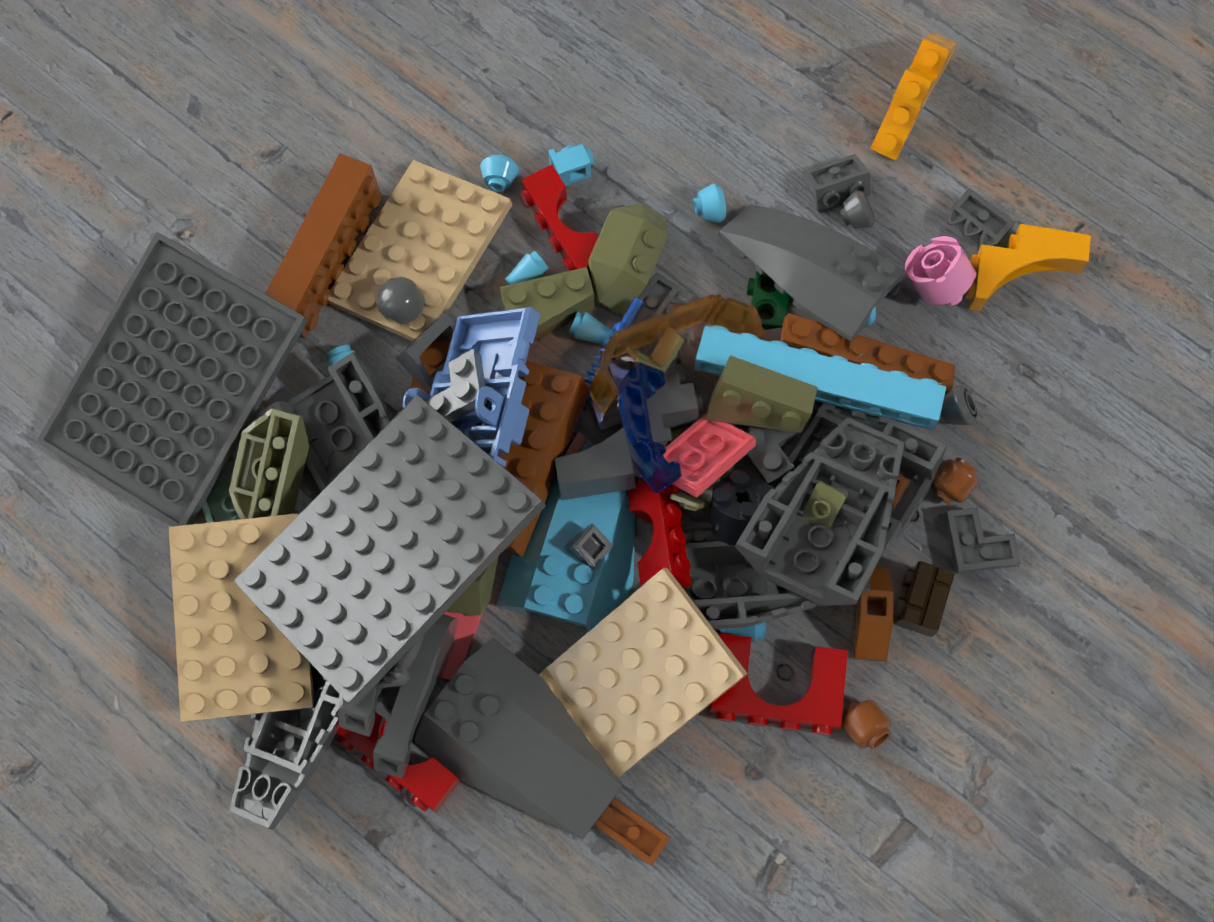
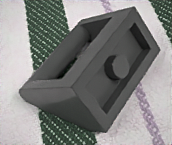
M446 312L436 318L396 357L404 368L428 392L432 390L436 372L443 371L445 362L429 376L418 356L440 334L451 343L456 324Z

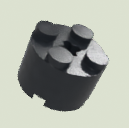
M741 470L734 471L729 477L720 480L714 486L711 496L709 519L714 535L725 543L736 545L762 499L774 487L759 478L749 476L745 471Z

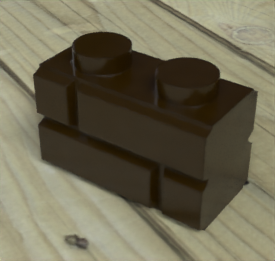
M918 561L913 569L908 567L902 585L907 586L905 597L899 596L894 609V615L899 616L896 625L933 637L939 630L955 573L923 561Z

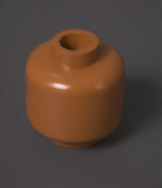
M956 457L955 460L946 459L938 468L932 485L937 489L934 495L947 504H950L952 500L963 503L978 484V479L975 475L977 470L959 457Z
M855 700L844 710L846 716L842 727L860 748L870 747L875 749L890 736L889 728L891 721L873 700H866L861 703Z

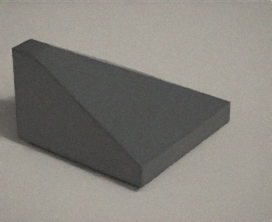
M594 524L587 526L565 545V548L571 554L591 567V569H594L613 547Z

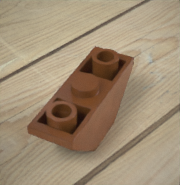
M876 567L869 579L870 592L861 594L857 604H855L854 660L887 661L893 626V587L889 569L887 567Z

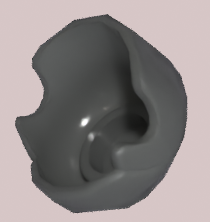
M405 277L389 278L379 288L375 302L378 311L386 319L390 318L398 324H406L415 320L423 311L425 298L421 289L412 280Z

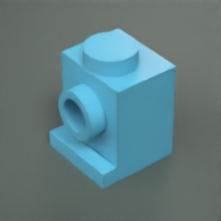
M583 144L567 146L555 153L554 148L548 150L549 164L553 165L565 186L591 177V165L594 164V158L589 148L585 149Z

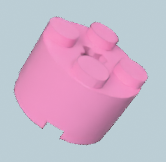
M948 236L930 239L932 244L923 247L921 244L911 252L906 260L905 270L908 274V279L923 302L930 305L947 304L948 306H954L962 300V295L971 287L976 278V271L956 239Z

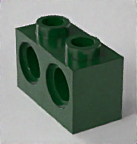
M757 270L755 278H749L747 295L752 296L751 305H745L743 322L748 323L747 333L760 335L762 330L783 327L784 318L788 310L789 294L787 292L782 294L774 287L775 281L767 274L761 275ZM770 286L775 291L765 292L762 287ZM767 313L772 318L765 320L760 318L758 314Z

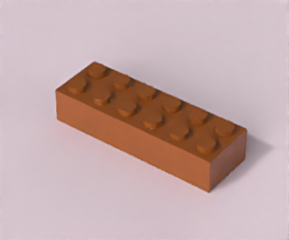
M339 153L265 293L309 319L299 336L303 339H306L309 331L315 329L322 306L328 304L327 299L331 293L332 286L343 271V265L347 257L353 255L360 232L363 233L366 230L372 209L377 208L381 200V192L372 165Z
M526 360L525 365L529 369L528 376L519 377L526 382L521 404L529 409L522 442L520 445H510L508 454L497 456L506 461L504 469L545 503L557 474L555 458L564 456L590 389L581 375ZM540 513L509 544L504 552L523 558Z

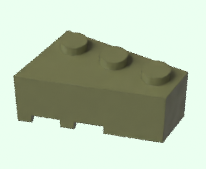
M587 267L500 287L505 310L532 307L541 313L534 341L537 339L541 340L555 328L572 322L578 311L585 314V312L595 308L594 291Z
M730 355L712 392L704 420L801 433L812 414L818 387Z

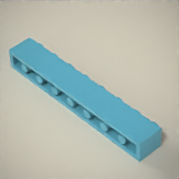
M722 326L704 327L695 359L694 370L720 376L731 355L818 387L815 401L865 412L866 414L878 417H888L901 423L933 430L939 421L946 386L938 385V382L935 380L911 378L901 371L887 372L879 370L877 366L869 363H862L860 365L851 363L841 356H823L813 349L788 347L782 341L774 340L768 342L760 340L757 336L750 333H742L741 335L732 333Z

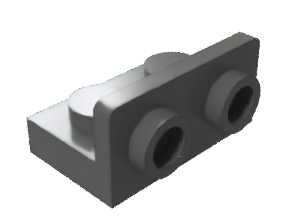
M856 154L802 171L803 182L814 195L815 209L818 212L843 205V202L856 190L863 191L866 197L870 195V172Z

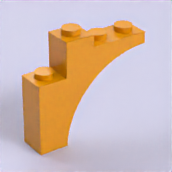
M934 32L923 38L911 66L905 70L890 107L872 143L871 150L895 161L898 159L916 120L935 85L946 70L958 43Z

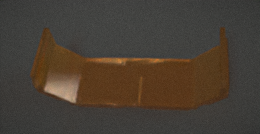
M711 294L673 309L668 315L660 318L655 316L614 333L600 357L588 389L593 401L599 405L604 415L608 414L620 394L608 371L611 359L627 353V347L636 349L659 340V337L663 336L668 327L679 332L705 322L712 326L725 327L729 332L740 335L742 333H750L761 340L766 333L755 307L736 299L722 298L721 294L716 296Z

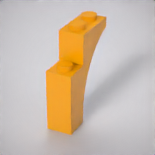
M1020 224L1015 234H1010L1007 248L982 244L977 254H972L970 259L976 271V278L966 292V298L970 299L969 310L981 311L986 301L998 288L1026 274L1042 271L1080 274L1089 262L1091 235Z

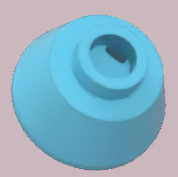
M490 155L480 164L484 183L490 190L495 192H502L510 188L519 174V168L515 161L504 155Z
M713 183L700 190L697 195L698 198H693L695 215H700L702 220L721 223L726 218V204L721 186Z

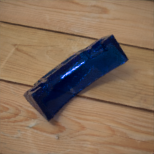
M639 363L630 369L622 380L619 391V408L631 457L650 489L654 493H659L682 477L678 462L672 461L669 463L664 458L663 454L667 452L665 445L654 442L652 437L646 398L652 397L656 390L665 385L664 371Z

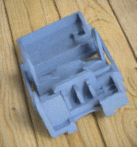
M532 307L458 316L443 371L436 372L430 395L422 389L411 388L404 395L403 408L417 395L426 402L427 399L451 387L448 362L472 349L476 350L481 355L485 386L481 387L477 393L475 410L451 422V424L471 441L473 440L474 433L479 435L483 440H474V443L498 464L505 467L506 461L497 455L508 454L510 445L521 444L529 415V409L521 404L526 382L518 377L528 376L529 369L525 364L530 345H533L541 313ZM485 398L490 401L487 404V408L484 406Z

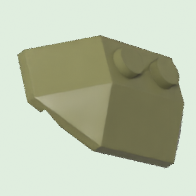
M643 203L610 210L588 259L591 278L596 291V302L620 317L625 315L634 298H638L647 286L668 237L666 218Z
M271 408L265 415L258 418L242 431L229 488V494L240 519L292 513L296 506L309 450L303 416Z

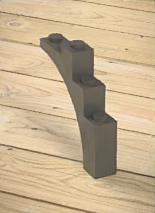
M678 350L676 358L670 363L664 374L658 372L649 397L638 413L621 430L603 442L579 453L555 458L562 500L636 489L634 477L640 476L638 461L652 459L667 444H670L672 442L670 429L691 426L699 419L698 413L704 411L701 394H695L693 383L686 384L684 371H678L677 364H681L680 350Z

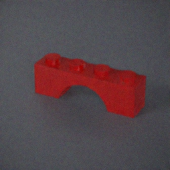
M551 164L522 179L523 191L520 192L521 198L527 208L532 207L535 211L534 218L542 231L546 229L550 236L548 240L553 251L561 253L564 258L562 263L566 272L587 267L589 277L591 278L588 259L598 236L595 232L581 233L573 231L566 227L559 219L558 213L567 201L566 186Z
M650 472L635 481L636 489L627 490L630 511L649 524L653 523L654 526L651 544L644 556L637 562L640 584L643 586L662 568H668L684 589L692 585L690 577L691 565L687 558L686 537L682 530V512L678 506V501L670 498L672 493L678 492L677 486Z
M375 712V722L370 737L339 727L337 730L339 736L336 740L349 751L356 747L364 754L360 760L374 770L373 752L377 740L384 735L387 721ZM433 757L420 764L408 765L403 779L388 775L385 779L398 791L401 792L405 787L414 794L410 800L424 812L429 807L437 812L461 782L458 777Z

